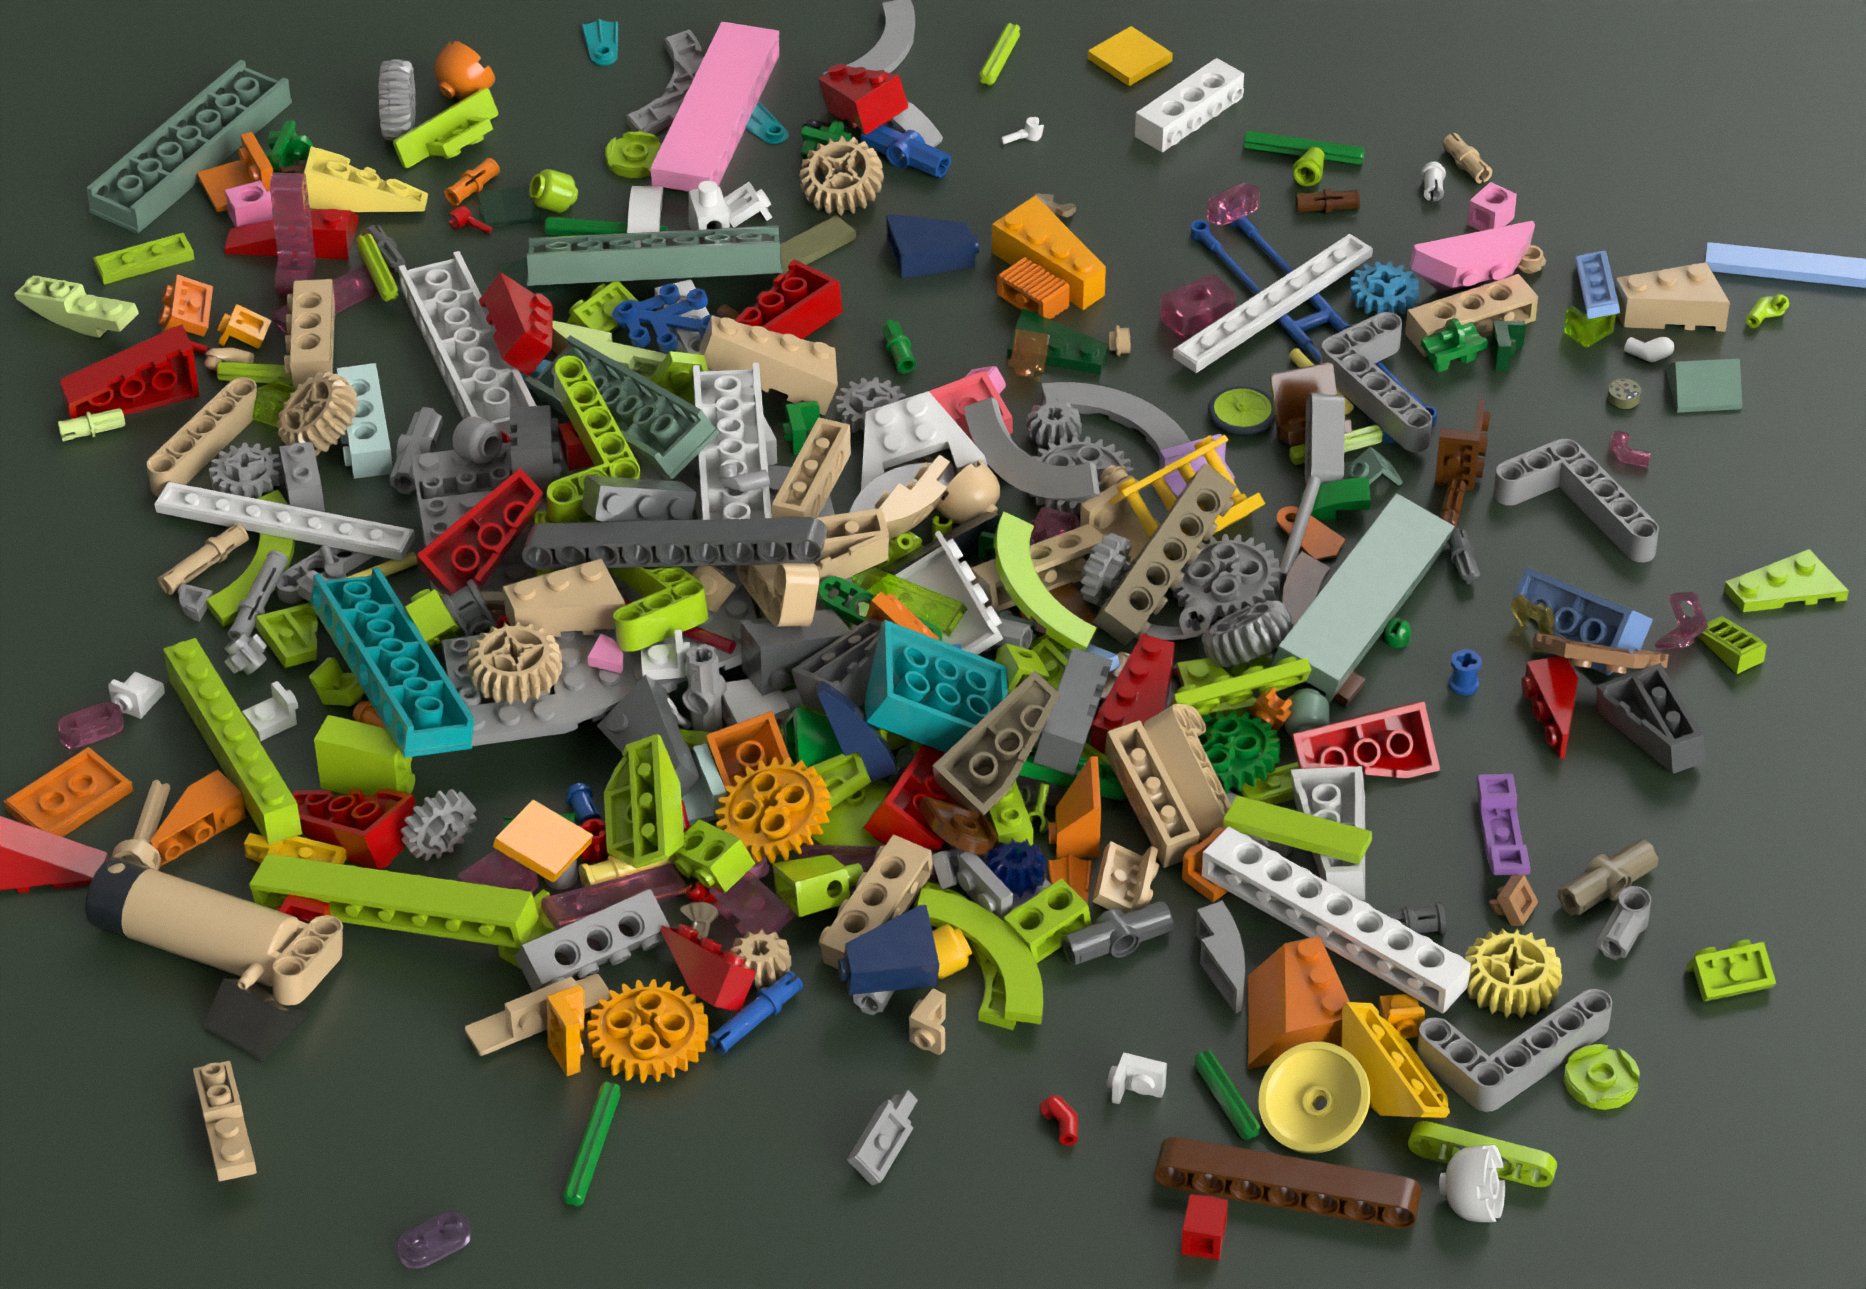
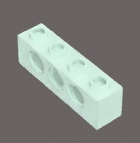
M376 363L337 368L338 376H342L349 382L357 393L356 399L359 401L358 406L355 408L357 415L351 419L353 425L347 427L345 435L341 436V443L348 444V446L343 447L345 466H352L354 479L391 474L393 470L391 448Z

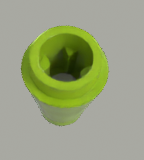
M1312 147L1308 149L1293 165L1294 178L1300 185L1312 186L1322 179L1325 155L1320 148Z

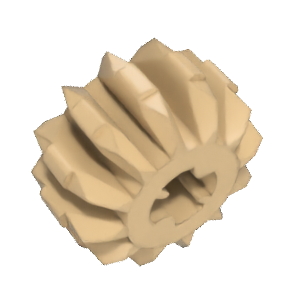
M761 929L759 934H752L747 931L744 938H735L733 948L730 951L744 957L745 961L743 964L757 971L751 984L756 987L757 991L764 985L770 987L784 973L790 971L791 955H789V946L786 940L779 939L777 932L766 935L763 929Z

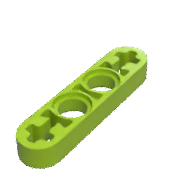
M1428 1121L1414 1124L1408 1140V1147L1416 1155L1446 1164L1449 1163L1455 1153L1460 1151L1456 1146L1468 1148L1479 1145H1495L1501 1157L1509 1161L1503 1162V1168H1496L1498 1177L1533 1187L1542 1188L1549 1186L1557 1169L1555 1158L1544 1151Z

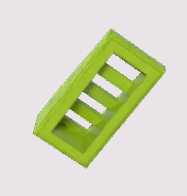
M1723 616L1700 625L1694 630V633L1736 674L1764 662L1767 645L1757 636Z

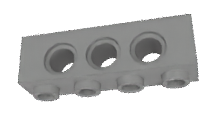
M648 889L522 945L515 958L534 992L571 976L575 977L578 975L579 979H583L593 975L600 970L598 966L609 961L612 965L619 964L632 956L631 951L642 947L643 951H648L663 942V935L660 931L662 925L670 926L651 889ZM619 925L629 926L634 936L628 937L623 935L619 930ZM587 939L597 940L601 944L602 951L592 950L587 944ZM554 953L565 954L570 961V965L558 963Z

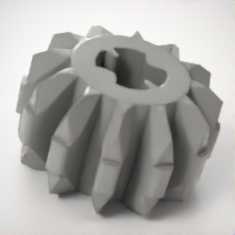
M1058 399L1054 403L1043 400L1041 406L1033 405L1032 411L1026 419V429H1028L1030 443L1037 444L1038 449L1048 448L1049 442L1056 446L1060 445V438H1063L1067 443L1072 442L1073 436L1080 438L1082 423L1078 409L1071 408L1070 402L1060 404Z

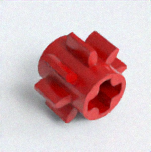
M590 819L583 825H578L593 835L591 844L581 854V860L586 859L592 863L605 861L609 856L607 853L605 821Z

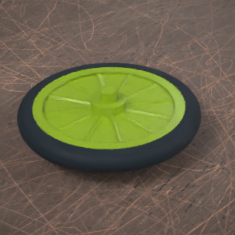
M1234 386L1223 389L1213 396L1208 405V414L1212 422L1218 428L1232 434H1256L1269 428L1275 421L1271 396L1254 387Z

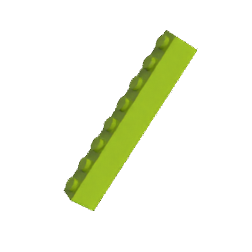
M193 638L164 648L163 652L170 683L227 778L243 793L244 806L267 843L284 841L287 838L301 835L302 830L296 800L197 639Z
M266 854L249 884L255 903L274 910L278 906H282L288 894L329 903L331 916L338 918L344 923L513 948H521L526 943L539 918L534 898L530 891Z

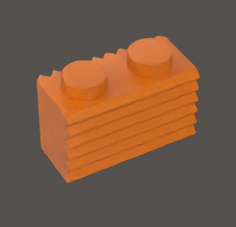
M1026 257L997 275V295L1020 310L1024 308L1051 320V318L1054 319L1056 315H1059L1060 312L1063 313L1064 309L1067 310L1069 307V284L1062 278H1055L1054 274L1051 275L1049 271L1046 272L1041 265L1032 263Z

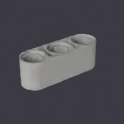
M1309 393L1305 423L1306 484L1311 476L1318 477L1321 480V484L1343 479L1345 400L1343 395Z

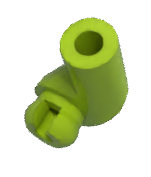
M1778 294L1775 297L1767 296L1758 299L1745 318L1746 324L1749 327L1757 328L1764 318L1781 316L1789 307L1788 298Z
M903 533L894 541L889 542L888 560L873 567L880 570L891 562L903 557L913 545L912 537Z

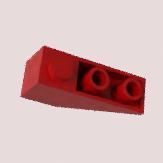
M1556 656L1527 662L1526 674L1521 679V686L1524 696L1526 698L1529 697L1533 704L1536 720L1538 722L1541 721L1545 728L1547 743L1549 746H1554L1559 758L1562 759L1565 758L1578 677L1568 658Z
M679 924L676 929L662 925L660 931L691 993L715 1007L740 1012L757 971L743 964L745 958L741 955L727 950L722 952V944L706 937L698 938L699 931L692 927Z

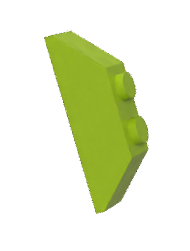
M658 733L625 746L622 752L624 757L614 769L604 791L607 853L636 869L669 858L684 844L681 785L663 740Z

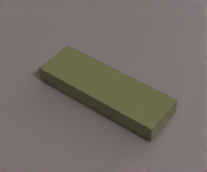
M836 215L780 244L783 273L777 274L785 275L789 270L788 264L793 259L808 265L856 239V230Z

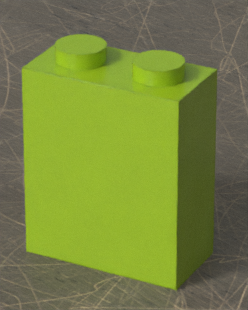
M331 715L326 717L314 738L320 787L322 789L348 794L351 789H361L363 795H377L376 793L379 789H393L411 794L415 785V774L411 771L412 757L404 758L386 728Z

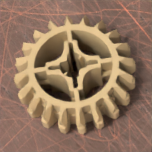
M841 136L839 142H834L829 138L827 145L824 146L818 143L817 151L809 150L808 159L802 160V170H800L799 174L800 181L802 182L800 184L801 189L809 203H814L818 211L825 208V211L830 215L834 210H837L840 216H842L844 210H850L854 214L855 207L860 206L865 209L867 205L866 200L875 202V193L881 192V182L884 179L883 170H881L883 168L879 157H877L874 148L869 149L865 141L858 144L855 137L849 142H846L843 136ZM860 168L865 170L862 178L857 176ZM821 174L826 175L823 184L818 182Z
M329 371L324 374L318 372L314 378L309 376L303 385L298 384V389L294 393H290L291 397L289 400L283 403L284 410L278 414L280 420L276 426L279 429L278 435L286 445L312 441L315 456L319 455L321 450L327 452L330 445H337L338 439L345 435L347 427L353 425L351 419L357 415L355 408L359 404V401L356 399L357 393L342 376L332 374Z
M519 621L515 626H508L504 622L502 628L497 629L491 626L489 634L480 633L479 639L472 641V647L468 651L467 656L468 677H470L475 691H481L484 698L493 696L496 703L504 699L510 705L514 700H521L525 704L527 698L532 697L538 700L541 693H550V688L553 685H557L562 670L561 649H559V644L556 643L554 635H548L545 628L536 630L533 623L523 627Z

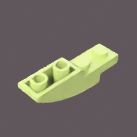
M33 275L14 293L17 300L48 320L76 332L100 338L107 330L120 332L139 314L135 303L86 295L82 284Z
M553 321L552 350L557 355H560L569 346L565 339L571 335L648 380L667 356V354L614 343L612 342V333Z

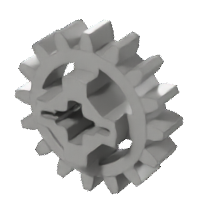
M874 377L873 381L868 382L865 378H861V384L851 381L849 382V389L841 388L840 396H836L837 419H842V423L850 424L851 432L855 433L861 429L865 433L866 411L906 399V395L901 393L900 386L891 388L890 380L885 381L883 384L879 383L878 377Z
M243 443L242 447L238 449L231 445L229 453L220 451L218 452L219 459H212L211 461L212 468H209V473L214 491L249 498L254 496L259 498L262 497L264 492H273V486L281 485L280 477H283L279 455H272V448L270 447L261 450L259 443L255 444L253 448L248 447L247 443Z
M1110 532L1109 536L1105 535L1103 537L1102 544L1098 542L1091 549V555L1081 572L1083 577L1081 583L1084 584L1081 589V594L1084 595L1083 600L1102 607L1131 566V563H1129L1131 556L1128 554L1132 546L1129 545V539Z
M450 789L446 795L438 791L435 798H424L425 804L422 807L415 806L413 808L415 814L405 818L408 826L401 829V833L405 836L402 838V842L416 858L422 856L424 860L428 861L432 854H434L438 859L442 856L443 852H453L454 844H463L465 840L462 836L472 833L473 829L469 824L477 821L476 816L473 814L476 808L461 791L456 794L453 789Z

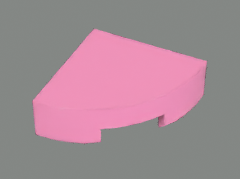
M600 634L588 656V666L621 674L623 670V653L618 647L617 642L606 635Z

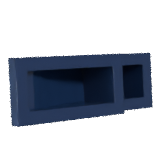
M824 681L816 683L817 694L844 756L858 751L871 782L898 772L897 761L888 743L876 726L866 723V714L848 697Z

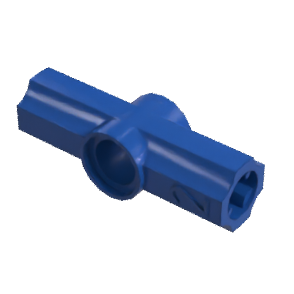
M881 125L866 135L861 134V142L865 141L868 147L886 154L889 162L896 168L904 169L910 165L941 179L947 173V169L951 164L950 154L925 144L923 137L915 130L910 129L900 133L885 125Z

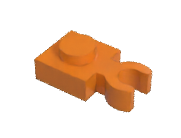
M1271 687L1267 693L1262 692L1249 713L1253 715V718L1260 717L1262 724L1270 722L1271 730L1278 732L1291 714V711L1288 709L1292 705V701L1289 698L1286 701L1280 699L1276 695L1277 689Z

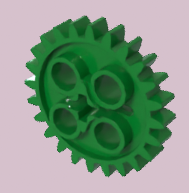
M1233 710L1229 716H1224L1222 711H1218L1216 717L1213 718L1209 714L1203 715L1206 731L1198 736L1225 793H1228L1231 787H1235L1241 792L1243 790L1242 785L1245 783L1254 787L1256 786L1255 778L1266 780V772L1275 771L1274 764L1280 762L1279 754L1281 752L1277 731L1271 730L1270 722L1262 724L1260 717L1250 720L1249 712L1244 713L1241 717H1237L1236 710Z

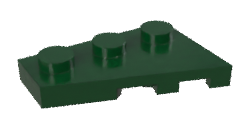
M1023 308L1007 348V358L1101 375L1108 356L1109 344Z

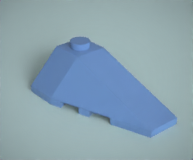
M1527 567L1513 596V599L1536 622L1545 627L1553 636L1566 637V640L1638 651V649H1641L1653 619ZM1596 662L1591 664L1592 669L1607 675L1612 673L1605 670L1606 664Z

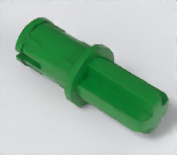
M888 319L886 324L881 327L887 342L886 350L889 355L893 356L898 372L903 374L910 373L917 366L910 350L911 341L904 335L898 321Z

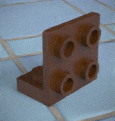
M1330 362L1270 375L1277 438L1285 443L1295 445L1305 442L1306 403L1309 393L1337 395L1334 367ZM1345 417L1344 434L1351 433L1352 429L1350 419Z
M1478 399L1474 432L1440 429L1434 486L1447 488L1448 481L1454 478L1457 481L1463 480L1465 482V490L1474 491L1476 477L1483 478L1485 458H1479V456L1486 455L1488 437L1487 433H1482V431L1488 432L1490 412L1484 411L1485 399Z

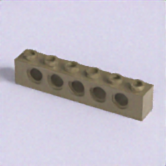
M1204 463L1191 477L1092 622L1124 646L1134 637L1139 640L1142 633L1145 634L1151 626V623L1147 621L1151 613L1157 615L1168 601L1164 596L1168 588L1173 591L1183 579L1185 574L1181 572V569L1185 563L1190 566L1200 554L1201 549L1197 547L1202 539L1207 541L1217 529L1218 525L1214 523L1217 516L1224 517L1235 501L1230 497L1237 489V486ZM1197 503L1201 504L1205 508L1206 512L1201 510L1198 507ZM1180 527L1187 530L1189 536L1185 535ZM1164 552H1167L1168 554H1170V556L1172 557V560H1169V559L1164 555ZM1147 576L1151 577L1155 581L1156 585L1151 584L1148 581ZM1130 601L1135 602L1139 610L1133 608Z

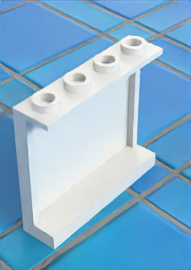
M937 531L935 534L942 545L941 547L869 592L876 596L880 592L886 596L893 594L914 615L939 628L942 633V642L949 645L960 644L962 650L978 655L1004 639L997 628L1002 622L992 606L985 607L984 603L989 601L979 583L974 586L971 583L976 577L966 561L959 562L958 559L963 554L955 541L951 539L947 542L941 532ZM860 602L858 603L859 615L866 617L870 605ZM851 623L853 629L857 627V625Z

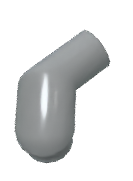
M732 463L721 465L718 469L721 476L719 478L720 483L734 490L747 492L770 485L769 476L765 469L745 475L737 474V466Z

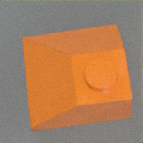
M773 711L706 735L724 787H735L737 785L734 779L735 775L742 778L746 777L747 766L756 771L761 760L767 767L771 765L773 757L777 758L780 765H783L784 761L789 757Z
M1091 756L1056 806L1055 822L1048 823L1049 844H1056V858H1063L1068 856V854L1076 858H1099L1101 801L1098 756Z

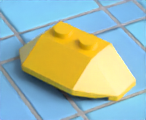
M1346 1002L1342 1007V1048L1358 1060L1367 1075L1370 1085L1371 1108L1380 1116L1446 1118L1450 1113L1447 1095L1409 1042L1390 1022L1379 1016V1010L1372 1003Z

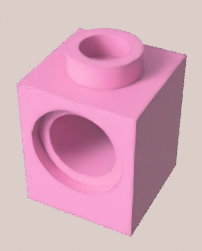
M261 180L225 190L228 215L235 228L273 219L272 210L276 209L275 199L271 191H266Z
M1490 182L1469 201L1467 225L1479 231L1506 226L1514 219L1517 194Z

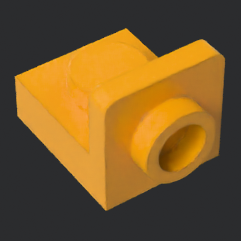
M236 304L231 315L224 314L217 328V331L222 332L218 344L224 346L230 335L259 349L272 320Z
M1409 994L1380 996L1379 1009L1381 1017L1390 1022L1405 1039L1418 1037L1420 1024L1425 1020V1011L1423 1007H1419L1418 999Z

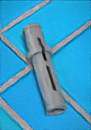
M276 550L268 552L267 558L246 599L241 600L237 608L239 613L227 633L231 640L243 632L249 637L255 627L256 616L265 614L264 607L285 565L289 561L283 553Z

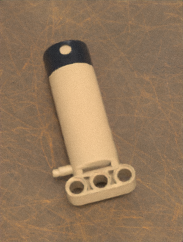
M110 858L100 866L90 883L86 896L85 911L87 920L92 926L241 976L238 986L244 990L255 982L273 986L274 1000L283 1005H296L305 1000L342 957L343 926L342 922L334 916H319L308 924L299 921L295 916L122 858Z

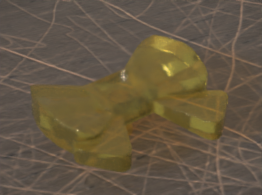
M1518 594L1512 600L1511 610L1521 626L1527 624L1529 619L1532 618L1538 621L1541 634L1552 635L1554 633L1551 629L1554 625V615L1550 607H1544L1542 603L1538 605L1531 603L1521 594Z

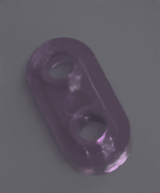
M448 1211L406 1231L400 1236L397 1243L400 1261L409 1268L420 1269L462 1249L469 1243L471 1238L468 1218L460 1212Z

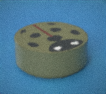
M1630 379L1614 380L1608 388V401L1617 408H1633L1640 402L1641 387Z

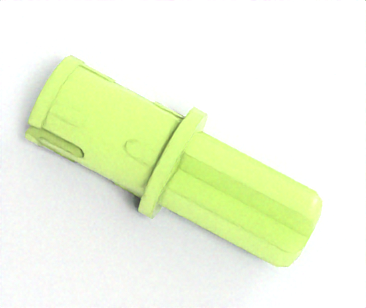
M119 408L92 415L89 411L86 412L85 416L58 421L62 442L88 435H92L93 438L96 437L95 433L125 426L123 411Z

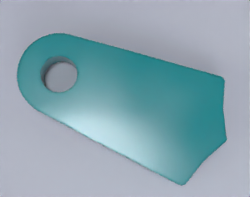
M598 19L590 24H582L581 30L591 61L600 66L613 64L618 58V22H607Z
M757 102L745 129L769 144L785 142L789 137L788 131L760 102Z

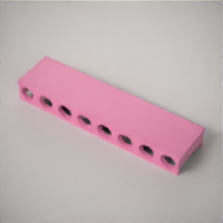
M721 21L650 168L652 186H663L689 192L693 189H698L699 184L703 181H713L719 186L745 131V126L751 117V113H753L779 58L778 30Z

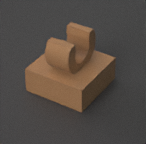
M1524 874L1512 875L1505 886L1498 888L1499 895L1497 900H1490L1489 904L1496 915L1505 914L1511 926H1523L1538 904V900Z

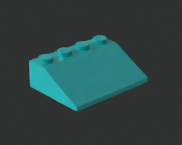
M884 620L881 624L865 696L866 723L947 753L1008 696L1006 666L890 621Z

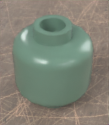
M1300 689L1288 697L1292 701V705L1288 709L1291 711V714L1284 722V727L1290 736L1297 732L1329 724V702L1318 691Z

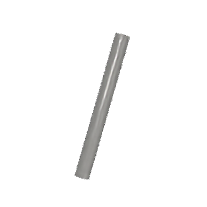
M1316 476L1308 478L1279 567L1282 582L1286 581L1287 574L1298 556L1318 494L1321 480Z

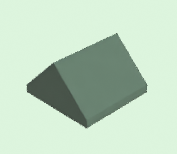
M1740 359L1679 361L1666 365L1665 370L1677 413L1742 409Z

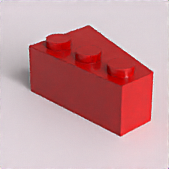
M837 64L830 67L826 74L818 78L828 111L841 120L848 119L850 126L853 128L859 126L861 133L864 135L909 108L898 74L886 73L884 70L874 71L867 70L865 67L855 68L845 64Z

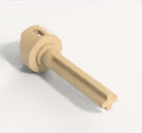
M159 780L152 781L133 839L118 843L114 848L111 858H122L159 871L161 857L159 852L150 845V840L157 831L170 791L168 783L161 784Z

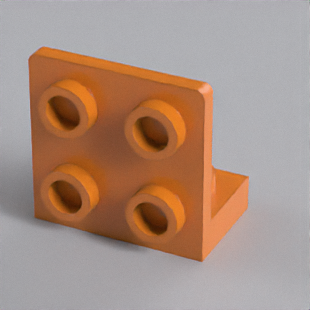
M253 132L240 135L242 148H238L240 160L197 173L201 185L217 212L227 210L225 190L261 180L266 191H271L273 196H276L273 167Z

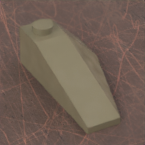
M1036 671L1031 673L933 765L934 781L958 804L984 816L1010 791L1059 700L1060 694Z

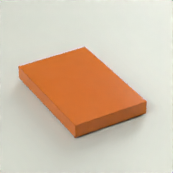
M87 747L3 802L5 810L20 823L64 837L132 793L133 785L131 781L91 748Z

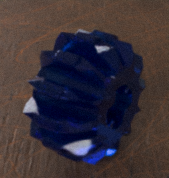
M1012 837L1009 844L998 841L996 849L989 850L986 866L1012 893L1017 894L1021 899L1024 892L1034 895L1037 887L1043 886L1046 878L1047 860L1045 855L1042 854L1039 845L1030 846L1028 839L1019 843Z

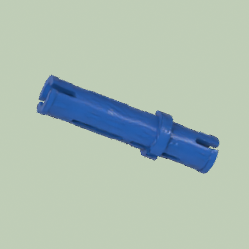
M787 971L769 988H762L758 991L756 999L716 1032L708 1036L711 1047L714 1048L720 1044L721 1046L716 1049V1052L724 1055L728 1049L769 1015L775 1016L779 1013L782 1005L803 989L800 978L797 977L792 982L791 979L796 974L792 971Z

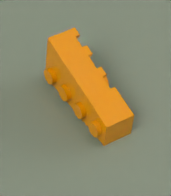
M1036 195L992 223V254L1010 265L1026 257L1032 263L1041 265L1046 272L1049 271L1051 275L1054 274L1055 278H1062L1070 286L1069 302L1082 310L1105 296L1106 266Z

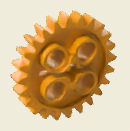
M773 757L771 765L767 767L761 760L758 764V770L753 771L747 766L746 777L734 776L737 783L735 787H724L729 797H720L718 799L722 808L715 811L719 819L716 825L719 829L740 838L749 854L753 856L758 864L764 856H767L770 863L773 864L776 856L779 854L786 861L791 850L800 855L802 853L800 847L802 843L812 846L814 843L810 836L812 834H823L819 824L829 823L826 812L832 810L828 801L831 795L822 776L817 775L813 766L807 769L802 760L794 766L791 758L787 757L783 765H780L777 758Z
M655 979L651 980L649 987H644L640 980L636 981L635 989H630L626 984H622L621 994L610 990L609 1001L599 999V1009L591 1010V1020L587 1023L589 1047H592L593 1058H600V1066L604 1068L611 1065L612 1075L614 1076L622 1070L625 1071V1080L627 1081L634 1074H638L641 1083L645 1082L647 1075H653L656 1082H660L661 1073L664 1072L671 1078H674V1069L677 1067L685 1072L688 1071V1061L696 1063L699 1061L698 1052H705V1041L708 1040L709 1036L708 1016L704 1014L703 1004H696L695 995L685 996L683 986L672 991L669 981L662 988L657 987Z

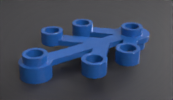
M675 284L662 286L659 290L660 295L642 302L634 300L623 301L615 307L612 313L615 323L622 329L630 331L629 337L632 345L637 348H643L651 341L647 328L641 327L640 324L642 322L652 324L657 335L659 349L663 353H669V351H675L678 348L676 335L673 332H669L668 327L699 332L702 340L711 316H715L707 315L701 320L679 316L692 310L704 308L708 304V299L705 291L698 288L691 290L687 294V300L677 303L681 296ZM665 304L672 305L656 312L651 311Z

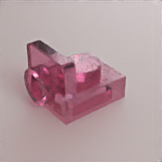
M1042 507L1036 518L1030 522V524L1034 525L1030 540L1033 545L1080 527L1078 515Z

